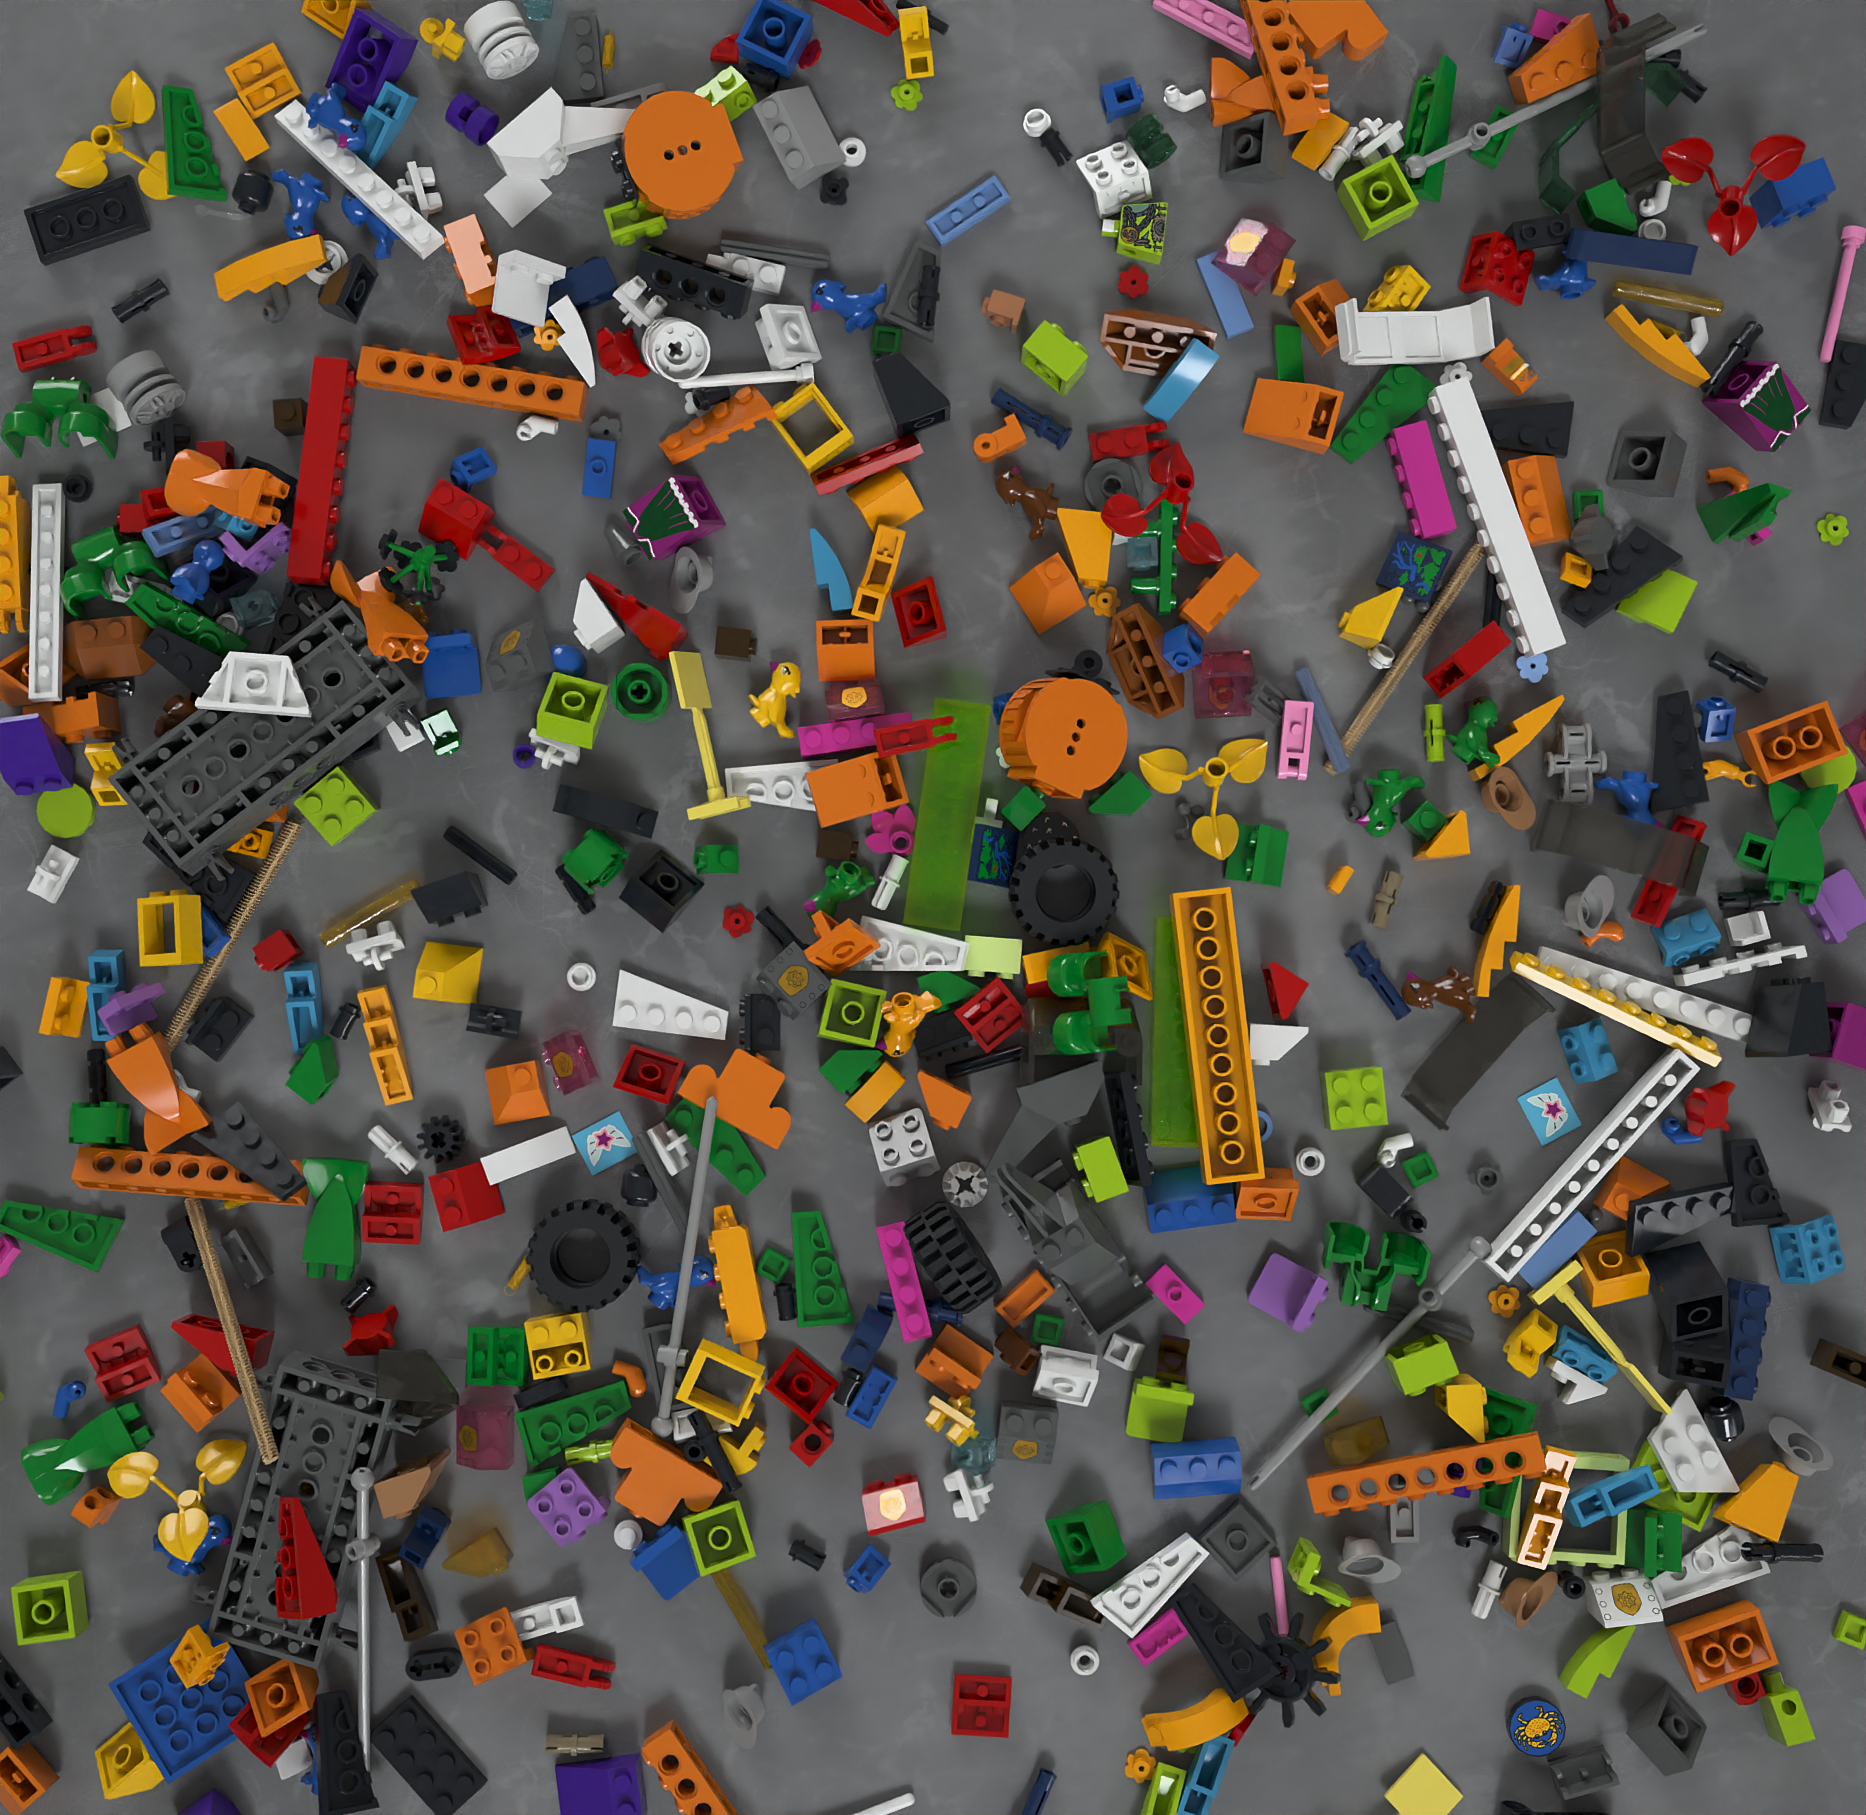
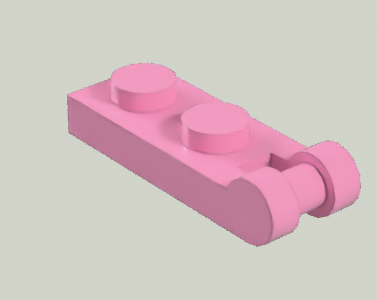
M1284 700L1279 758L1276 771L1277 779L1296 777L1297 780H1306L1314 710V702ZM1289 758H1298L1297 766L1288 765Z

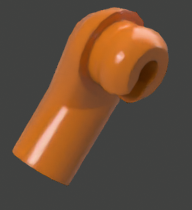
M1733 467L1706 471L1705 476L1708 484L1728 482L1732 484L1731 489L1736 493L1748 489V476Z
M1604 921L1594 937L1590 938L1582 934L1579 939L1585 946L1591 947L1601 937L1618 942L1624 938V931L1619 923Z
M617 1359L612 1373L626 1378L629 1393L632 1397L639 1398L643 1396L647 1389V1382L642 1369Z

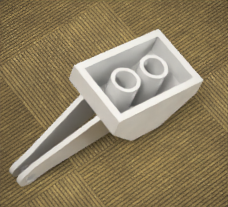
M551 87L489 140L487 144L497 165L508 177L549 179L552 175H558L565 169L566 163L569 162V154L622 139L626 124L635 109L565 106L561 97Z

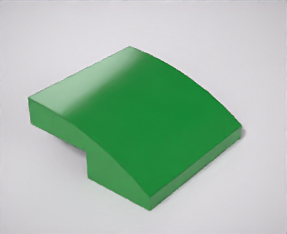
M468 1327L466 1384L482 1386L498 1384L520 1387L528 1385L529 1350L525 1327Z

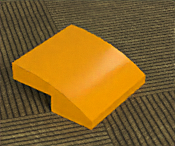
M274 42L224 68L252 120L302 94Z

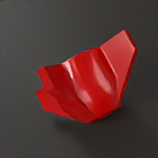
M605 326L597 332L598 362L603 370L615 377L623 373L642 378L650 373V369L640 360L639 351L632 340L633 329L631 327L623 332L613 334Z
M1724 1080L1706 1089L1695 1087L1684 1101V1110L1690 1134L1701 1137L1706 1128H1718L1726 1132L1729 1131L1730 1127L1725 1121L1729 1109L1727 1098L1736 1087L1734 1083Z
M391 1304L382 1313H370L361 1318L350 1315L348 1319L352 1325L350 1330L352 1338L342 1346L347 1356H377L391 1348L395 1344L392 1331L399 1315L396 1306Z

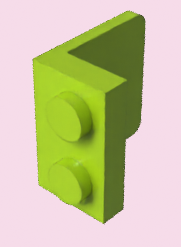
M1143 1376L1142 1379L1134 1378L1125 1428L1127 1435L1165 1443L1181 1442L1188 1405L1193 1406L1194 1393L1186 1383L1171 1382V1384H1167L1151 1376Z

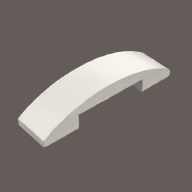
M577 1596L554 1599L510 1612L521 1641L554 1631L560 1633L585 1624Z

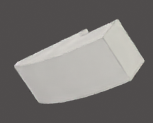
M567 294L548 309L565 331L556 340L591 388L595 385V365L591 344L578 310Z
M565 1126L483 1157L481 1162L489 1184L493 1185L574 1154L576 1149L569 1130Z

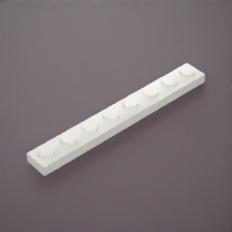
M296 99L274 116L277 123L423 260L445 243L443 236L351 150L339 148L338 138L332 132L321 127L319 124L315 128H308L310 116L306 113V108Z
M62 483L33 485L28 699L32 702L62 701L63 600L60 594V586L64 580L65 495Z
M1544 946L1539 947L1536 957L1541 963L1547 966L1556 965L1566 975L1572 978L1581 977L1588 981L1591 987L1598 990L1606 989L1623 1002H1634L1644 1011L1657 1013L1663 1017L1747 1044L1753 1015Z

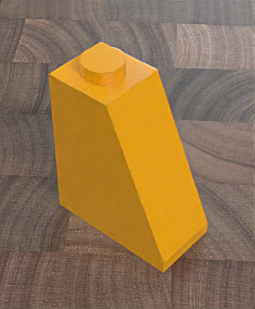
M1057 508L1055 520L1077 583L1083 584V587L1087 589H1100V586H1105L1107 582L1112 530L1102 521L1101 512Z
M1084 942L1077 946L1070 945L1021 956L1026 984L1047 980V968L1055 956L1096 951L1095 947H1089V942Z
M1773 1461L1772 1464H1759L1738 1486L1740 1491L1731 1493L1714 1510L1712 1517L1762 1540L1778 1542L1799 1476L1789 1472L1790 1470L1785 1464Z

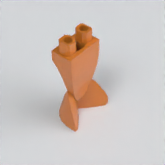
M1225 58L1211 59L1209 99L1212 127L1227 125L1248 116L1269 111L1275 114L1263 75L1251 79L1231 61ZM1305 66L1306 73H1311L1314 97L1318 94H1327L1328 74H1313V66ZM1319 99L1322 113L1318 116V120L1326 119L1329 117L1330 100Z
M184 449L177 453L172 462L165 484L164 495L167 505L182 516L195 517L212 504L237 519L265 528L266 524L277 525L279 523L281 513L278 508L273 506L275 497L285 499L290 486L267 470L258 468L222 470L220 464L213 458L194 450Z
M337 560L330 578L332 590L351 605L361 609L366 626L368 647L374 656H386L389 661L396 662L402 658H410L413 663H423L429 653V649L425 645L429 636L409 613L394 604L396 595L393 592H388L380 582L381 578L378 573L381 569L356 582L344 563ZM386 567L389 571L395 572V570L392 567Z
M144 1021L128 1030L136 1044L129 1047L120 1034L107 1041L105 1046L111 1056L107 1063L124 1087L146 1107L144 1140L148 1151L153 1155L184 1135L209 1125L213 1119L191 1096L179 1088L165 1039L160 1031L154 1034L153 1030Z

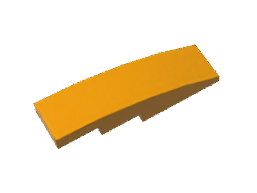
M317 234L262 250L215 272L214 278L219 298L227 302L246 290L256 294L275 282L287 285L325 263L328 259L322 236Z
M1623 304L1619 305L1605 318L1625 342L1645 359L1669 375L1695 388H1698L1711 378L1676 333L1666 340L1649 318L1639 325Z
M1563 694L1508 723L1506 727L1511 735L1488 747L1490 752L1500 756V763L1492 768L1487 767L1483 763L1468 771L1472 781L1483 778L1505 764L1528 745L1565 700Z
M1521 885L1507 886V890L1504 896L1501 897V902L1492 920L1488 923L1489 926L1482 938L1473 976L1475 993L1471 996L1489 997L1491 970L1503 969L1504 943L1516 942Z
M387 984L358 991L357 997L365 1019L363 1026L371 1048L369 1055L385 1105L414 1099L403 1042Z
M1549 1445L1545 1446L1543 1452L1547 1470L1542 1471V1476L1535 1478L1516 1556L1517 1563L1543 1570L1546 1569L1563 1522L1561 1512L1570 1490L1568 1480L1576 1461L1574 1452Z

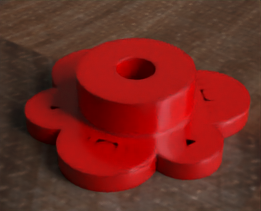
M814 39L810 44L807 43L798 61L801 69H805L807 66L811 67L819 60L822 48L818 39Z
M1131 266L1128 271L1120 273L1119 278L1121 281L1118 284L1120 293L1128 294L1129 298L1134 299L1137 295H1145L1148 292L1149 286L1146 283L1149 278L1148 274L1141 273V269L1138 266Z
M741 905L735 909L727 908L724 911L725 921L722 923L724 929L729 930L730 936L739 938L743 933H750V925L754 922L753 913L745 911V908ZM736 919H740L739 924L735 923Z

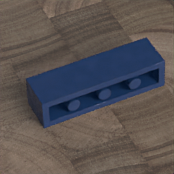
M605 256L591 257L579 267L566 268L565 278L554 281L549 286L545 321L552 319L555 323H558L548 308L567 294L578 310V313L615 299L613 293L619 287ZM509 318L513 330L519 339L534 333L533 325Z

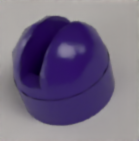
M521 744L515 747L513 750V761L519 768L527 769L535 763V750L532 746ZM525 753H528L529 756L525 762H522Z

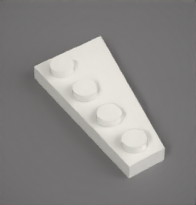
M862 916L860 926L876 936L881 946L851 967L849 971H964L970 947L969 942Z
M1781 942L1763 946L1764 951L1754 953V949L1736 953V959L1727 961L1726 957L1709 960L1710 965L1700 968L1699 964L1682 967V973L1673 975L1676 986H1689L1724 977L1725 973L1736 974L1750 971L1753 969L1752 966L1755 965L1756 967L1771 966L1782 963L1781 959L1783 958L1799 959L1807 957L1805 945L1782 946Z
M620 970L612 1026L726 1040L729 1011Z
M1728 1525L1682 1556V1573L1660 1571L1657 1573V1578H1649L1660 1609L1770 1573L1767 1562H1748L1741 1555V1549L1751 1550L1750 1548H1743L1742 1544L1744 1542L1759 1543L1757 1537L1732 1525Z

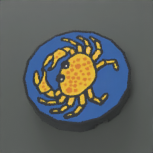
M1538 1696L1522 1698L1513 1705L1506 1722V1728L1509 1738L1518 1750L1528 1756L1542 1757L1550 1755L1559 1748L1565 1737L1566 1725L1564 1716L1554 1703Z

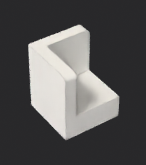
M1752 911L1723 919L1731 946H1744L1771 938L1763 911Z

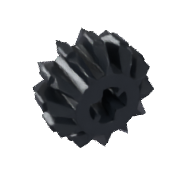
M443 1115L440 1120L437 1116H433L430 1118L431 1125L426 1122L422 1123L421 1127L426 1133H418L416 1137L424 1140L423 1144L418 1145V1149L423 1150L427 1148L428 1151L424 1155L425 1159H430L434 1155L435 1163H441L443 1158L448 1163L453 1161L452 1154L456 1156L462 1154L461 1149L457 1145H466L467 1141L465 1139H459V1135L464 1134L466 1131L464 1128L455 1129L459 1124L457 1119L449 1123L448 1115ZM444 1133L445 1137L443 1140L446 1143L439 1145L440 1138L437 1135Z

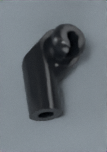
M1482 1526L1460 1527L1455 1532L1457 1534L1455 1544L1461 1547L1468 1548L1471 1544V1539L1491 1546H1495L1499 1541V1534Z

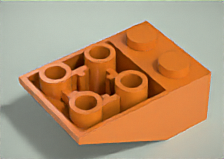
M1257 378L1242 433L1324 455L1331 443L1344 392L1315 384Z
M874 752L805 773L821 828L909 803L896 756L879 759L878 752Z

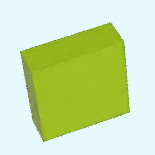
M1842 1610L1832 1637L1863 1650L1866 1644V1619Z

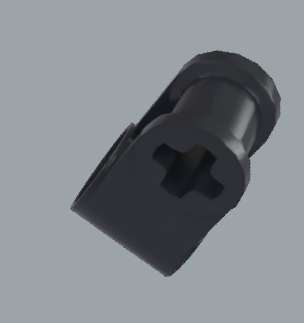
M189 1215L161 1230V1237L169 1248L178 1268L190 1273L204 1269L205 1266H203L204 1263L201 1260L202 1256H200L201 1253H199L200 1250L197 1247L198 1244L195 1240L196 1237H194L195 1234Z

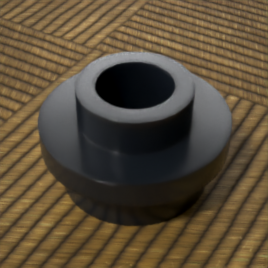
M80 474L69 476L63 483L64 495L75 503L85 502L90 498L93 491L90 480ZM82 485L81 492L76 494V487Z
M1093 650L1080 652L1074 661V666L1088 671L1087 676L1091 678L1100 673L1103 665L1100 655ZM1091 659L1094 666L1088 669L1084 667L1083 661Z

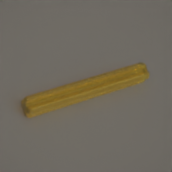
M1617 280L1612 289L1614 297L1713 317L1722 315L1725 305L1722 300L1624 280Z
M415 879L410 880L320 934L321 942L327 948L333 947L351 936V931L363 929L413 899L410 890L421 887Z
M724 1568L711 1573L714 1582L766 1670L773 1668L763 1648L769 1642L727 1569Z

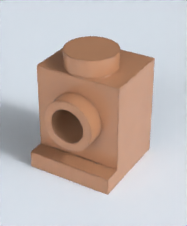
M993 289L991 298L985 297L981 313L986 315V319L990 320L991 324L1001 328L1009 326L1011 327V333L1016 334L1025 309L1026 299Z

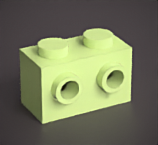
M965 935V942L970 943L964 970H968V976L985 977V972H995L996 977L998 976L1000 979H1013V974H1020L1022 940Z

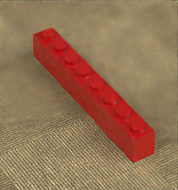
M314 356L286 576L298 584L328 586L329 578H331L334 563L331 559L332 551L336 550L338 541L335 527L341 518V508L338 504L339 496H342L344 493L342 472L348 463V454L345 448L346 441H349L351 438L349 417L350 414H353L355 408L352 393L353 387H356L358 383L356 379L357 370H355L348 359Z

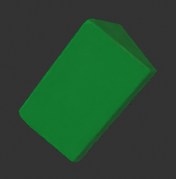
M1281 324L1274 325L1272 340L1275 380L1304 383L1301 328Z

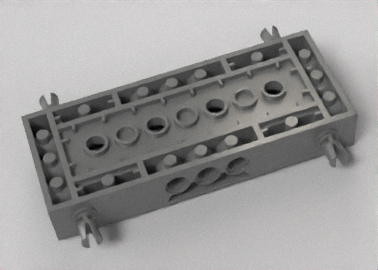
M313 596L308 597L314 611H311L303 603L299 605V609L304 612L312 624L271 654L289 656L291 658L310 707L311 717L293 716L289 722H281L279 719L280 715L199 709L141 754H139L128 738L120 739L127 751L126 753L115 744L112 746V750L125 763V766L108 778L109 782L176 865L191 876H194L207 865L218 881L225 880L226 878L219 868L220 865L232 874L234 872V868L221 855L228 848L394 721L406 737L410 736L411 733L405 722H408L416 730L420 728V724L408 712V709L423 698L394 661H389L386 656H374L368 647L365 626L343 600L328 612H325ZM330 674H340L341 679L336 686L326 685V678ZM240 744L246 745V754L242 758H234L232 754L233 749ZM190 781H198L200 785L199 790L192 795L186 794V785Z
M295 1350L279 1364L277 1375L258 1370V1368H253L252 1370L258 1389L271 1392L266 1416H268L267 1419H269L268 1422L270 1423L268 1425L272 1429L270 1432L273 1433L274 1442L277 1446L275 1449L279 1453L277 1456L280 1458L268 1465H264L263 1455L260 1452L261 1448H258L259 1445L257 1446L220 1588L215 1590L196 1583L191 1592L194 1595L189 1601L213 1608L207 1632L209 1637L319 1669L332 1651L334 1644L355 1652L358 1650V1632L339 1627L357 1560H350L346 1554L347 1544L357 1537V1490L351 1484L352 1473L358 1468H369L374 1473V1485L380 1479L393 1429L417 1436L420 1429L418 1425L421 1423L422 1418L398 1412L406 1383ZM320 1427L325 1428L329 1432V1440L319 1439L316 1429ZM303 1482L313 1485L315 1489L313 1495L303 1492L301 1488ZM373 1485L369 1488V1515L375 1497ZM281 1497H299L333 1578L334 1587L338 1592L336 1613L306 1620L277 1617V1606L272 1596V1591H275V1578L281 1576L282 1568L281 1562L276 1561L277 1551H280L283 1546V1539L280 1538L278 1533Z

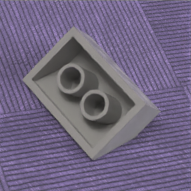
M808 86L777 91L752 106L789 180L798 190L847 162Z

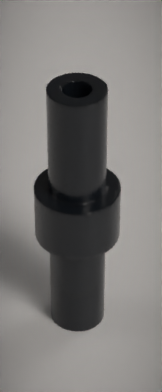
M898 0L896 4L898 9L917 7L907 0ZM927 9L928 26L944 36L948 31L949 25L931 15V11Z

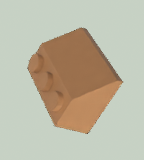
M450 1447L397 1464L373 1485L384 1519L394 1516V1519L398 1520L412 1514L411 1510L419 1507V1503L426 1500L425 1496L434 1488L451 1454Z

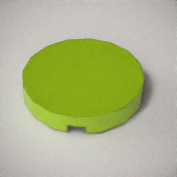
M1846 746L1848 754L1797 773L1800 775L1802 785L1806 789H1812L1829 784H1838V793L1847 789L1855 779L1857 770L1855 756L1849 747Z
M73 783L72 788H65L59 791H44L38 799L36 812L38 821L45 831L56 837L70 839L81 836L89 826L91 827L95 821L96 805L94 798L84 787Z

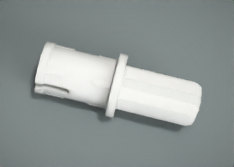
M1350 127L1339 143L1332 146L1331 154L1318 169L1319 174L1323 178L1333 181L1343 164L1350 161L1351 153L1359 143L1356 135L1361 132L1359 128Z
M895 854L892 855V859L883 877H879L881 882L871 901L874 907L880 910L887 908L896 887H900L898 883L909 863L908 860Z
M380 1125L375 1126L368 1133V1138L386 1154L384 1157L394 1162L406 1175L419 1163L401 1145V1141L397 1142Z
M1490 1559L1482 1582H1478L1480 1590L1471 1610L1473 1615L1481 1619L1487 1617L1495 1595H1500L1499 1588L1508 1569L1507 1566Z

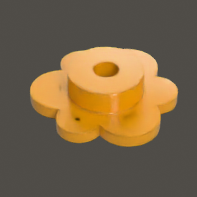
M547 319L543 327L534 326L536 335L533 337V340L536 344H540L543 350L550 351L554 345H560L556 339L564 333V330L559 323H555L552 319Z
M1110 586L1105 589L1100 587V589L1095 590V594L1089 597L1088 604L1094 608L1096 616L1103 614L1105 617L1111 618L1115 615L1116 608L1120 606L1121 600L1117 597V590L1114 587Z
M1499 1285L1497 1291L1493 1290L1488 1294V1300L1492 1303V1312L1500 1313L1504 1318L1511 1317L1514 1310H1518L1521 1306L1517 1300L1519 1298V1291L1514 1287L1507 1288L1505 1285Z
M1138 1749L1135 1755L1129 1754L1127 1756L1128 1764L1125 1766L1126 1776L1135 1778L1137 1783H1143L1145 1779L1152 1780L1156 1759L1153 1756H1149L1148 1751L1145 1749Z

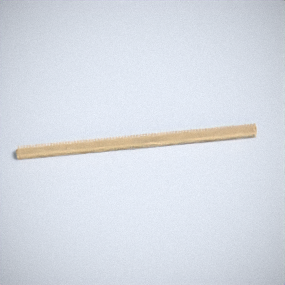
M1475 540L1476 543H1473L1472 549H1469L1470 551H1468L1456 572L1454 571V574H1452V577L1444 586L1445 589H1442L1443 592H1440L1441 595H1438L1436 598L1437 601H1434L1435 603H1433L1421 624L1419 623V626H1417V629H1415V632H1413V635L1405 644L1406 647H1403L1404 650H1401L1394 664H1392L1384 679L1382 678V682L1380 681V684H1378V687H1376V690H1374V693H1372V696H1370V699H1368V702H1366V705H1364V708L1356 717L1345 737L1343 736V740L1341 739V744L1347 757H1349L1348 753L1351 754L1349 751H1353L1351 748H1355L1353 745H1357L1355 742H1359L1357 739H1361L1359 736H1363L1361 733H1365L1363 730H1367L1365 727L1369 728L1367 724L1371 725L1369 721L1373 722L1371 718L1375 719L1373 715L1377 716L1375 712L1379 713L1377 710H1381L1378 707H1383L1381 704H1385L1383 701L1385 702L1387 701L1385 698H1389L1387 695L1389 696V692L1392 693L1391 689L1394 690L1393 687H1396L1394 684H1398L1396 681H1400L1402 678L1400 675H1404L1402 672H1406L1404 669H1408L1406 666L1410 667L1409 664H1412L1410 660L1414 661L1412 657L1416 658L1414 654L1418 655L1416 652H1420L1418 649H1422L1420 646H1424L1423 644L1430 637L1428 634H1432L1430 632H1433L1434 626H1437L1445 614L1444 612L1449 608L1448 606H1451L1450 603H1453L1452 600H1455L1453 597H1457L1455 594H1459L1458 592L1461 591L1460 589L1463 588L1462 586L1465 585L1464 583L1471 576L1469 574H1472L1484 556L1483 554L1486 553L1484 551L1485 547H1481L1478 540ZM1330 759L1327 760L1323 768L1333 776L1338 774L1334 771Z
M293 820L291 822L287 821L289 825L285 824L287 828L284 827L286 831L282 830L284 834L280 833L282 837L278 836L280 840L277 839L279 843L275 842L277 846L273 845L275 849L271 848L273 852H269L272 855H267L270 857L266 858L268 862L264 861L266 865L262 864L264 868L260 867L262 871L259 870L261 874L257 873L259 877L255 876L257 880L253 879L255 883L252 882L254 886L250 885L252 889L248 888L250 892L246 891L249 895L245 894L247 898L243 897L245 901L241 900L243 905L239 903L241 908L237 907L239 911L235 910L238 912L237 914L234 913L236 917L232 916L234 920L230 919L232 923L228 922L230 926L227 925L229 929L225 928V930L232 939L214 958H211V960L207 959L209 963L205 962L207 966L203 965L206 969L202 968L204 972L200 971L202 975L198 974L200 978L196 977L199 981L195 980L197 984L193 983L195 987L191 986L193 991L189 989L191 994L187 993L189 997L185 996L188 1000L184 999L186 1003L182 1002L184 1006L180 1005L182 1009L178 1008L181 1012L177 1011L179 1015L175 1014L177 1018L173 1017L175 1021L171 1020L174 1024L170 1023L172 1027L168 1026L170 1031L166 1029L168 1034L164 1032L166 1037L163 1036L167 1043L169 1055L172 1054L171 1051H174L173 1048H176L175 1045L180 1041L178 1039H181L180 1036H183L182 1033L185 1032L184 1030L187 1029L186 1027L192 1020V1017H194L192 1014H195L194 1011H197L196 1008H199L198 1005H201L200 1002L205 998L203 996H206L205 993H208L207 990L212 986L211 984L217 977L216 974H219L217 971H220L219 968H222L221 965H224L223 962H226L225 959L230 955L228 953H231L230 950H233L232 947L237 943L236 941L240 934H242L241 931H244L242 928H245L244 925H247L246 922H249L248 919H251L249 916H252L251 913H254L253 910H256L255 907H258L257 904L262 900V895L267 891L265 888H269L267 885H270L269 882H272L271 879H274L272 876H276L274 873H277L276 870H279L278 867H281L280 864H283L282 861L285 860L283 858H286L285 855H288L287 852L294 845V839L296 840V836H299L297 833H301L299 830H302L301 827L303 826Z
M194 1197L186 1198L184 1203H186L185 1206H187L186 1209L189 1212L188 1215L195 1234L194 1237H196V1243L198 1244L197 1247H199L198 1250H200L199 1253L202 1256L201 1260H203L202 1263H204L203 1266H205L204 1269L207 1272L206 1276H208L207 1279H209L208 1282L211 1285V1292L214 1295V1301H216L215 1305L218 1308V1314H220L219 1318L222 1321L221 1324H223L225 1337H227L226 1341L229 1344L228 1347H230L229 1350L230 1354H232L231 1357H233V1364H235L234 1367L237 1370L236 1374H238L239 1384L242 1387L241 1391H243L242 1394L245 1397L244 1401H246L245 1404L248 1407L247 1411H249V1418H251L250 1421L253 1424L252 1428L255 1431L254 1434L256 1435L255 1438H257L258 1448H261L260 1452L263 1455L264 1465H268L280 1458L277 1456L279 1455L278 1450L275 1449L277 1446L274 1442L273 1433L270 1432L272 1431L271 1426L268 1425L270 1424L268 1422L269 1419L265 1415L267 1414L263 1408L265 1406H263L262 1399L260 1398L261 1395L258 1391V1385L255 1381V1375L252 1371V1365L249 1361L238 1319L235 1315V1310H233L234 1307L226 1281H224V1274L208 1227L209 1224H207L208 1221H206L207 1218H205V1211H203L204 1208H202L203 1205L200 1202L201 1199Z

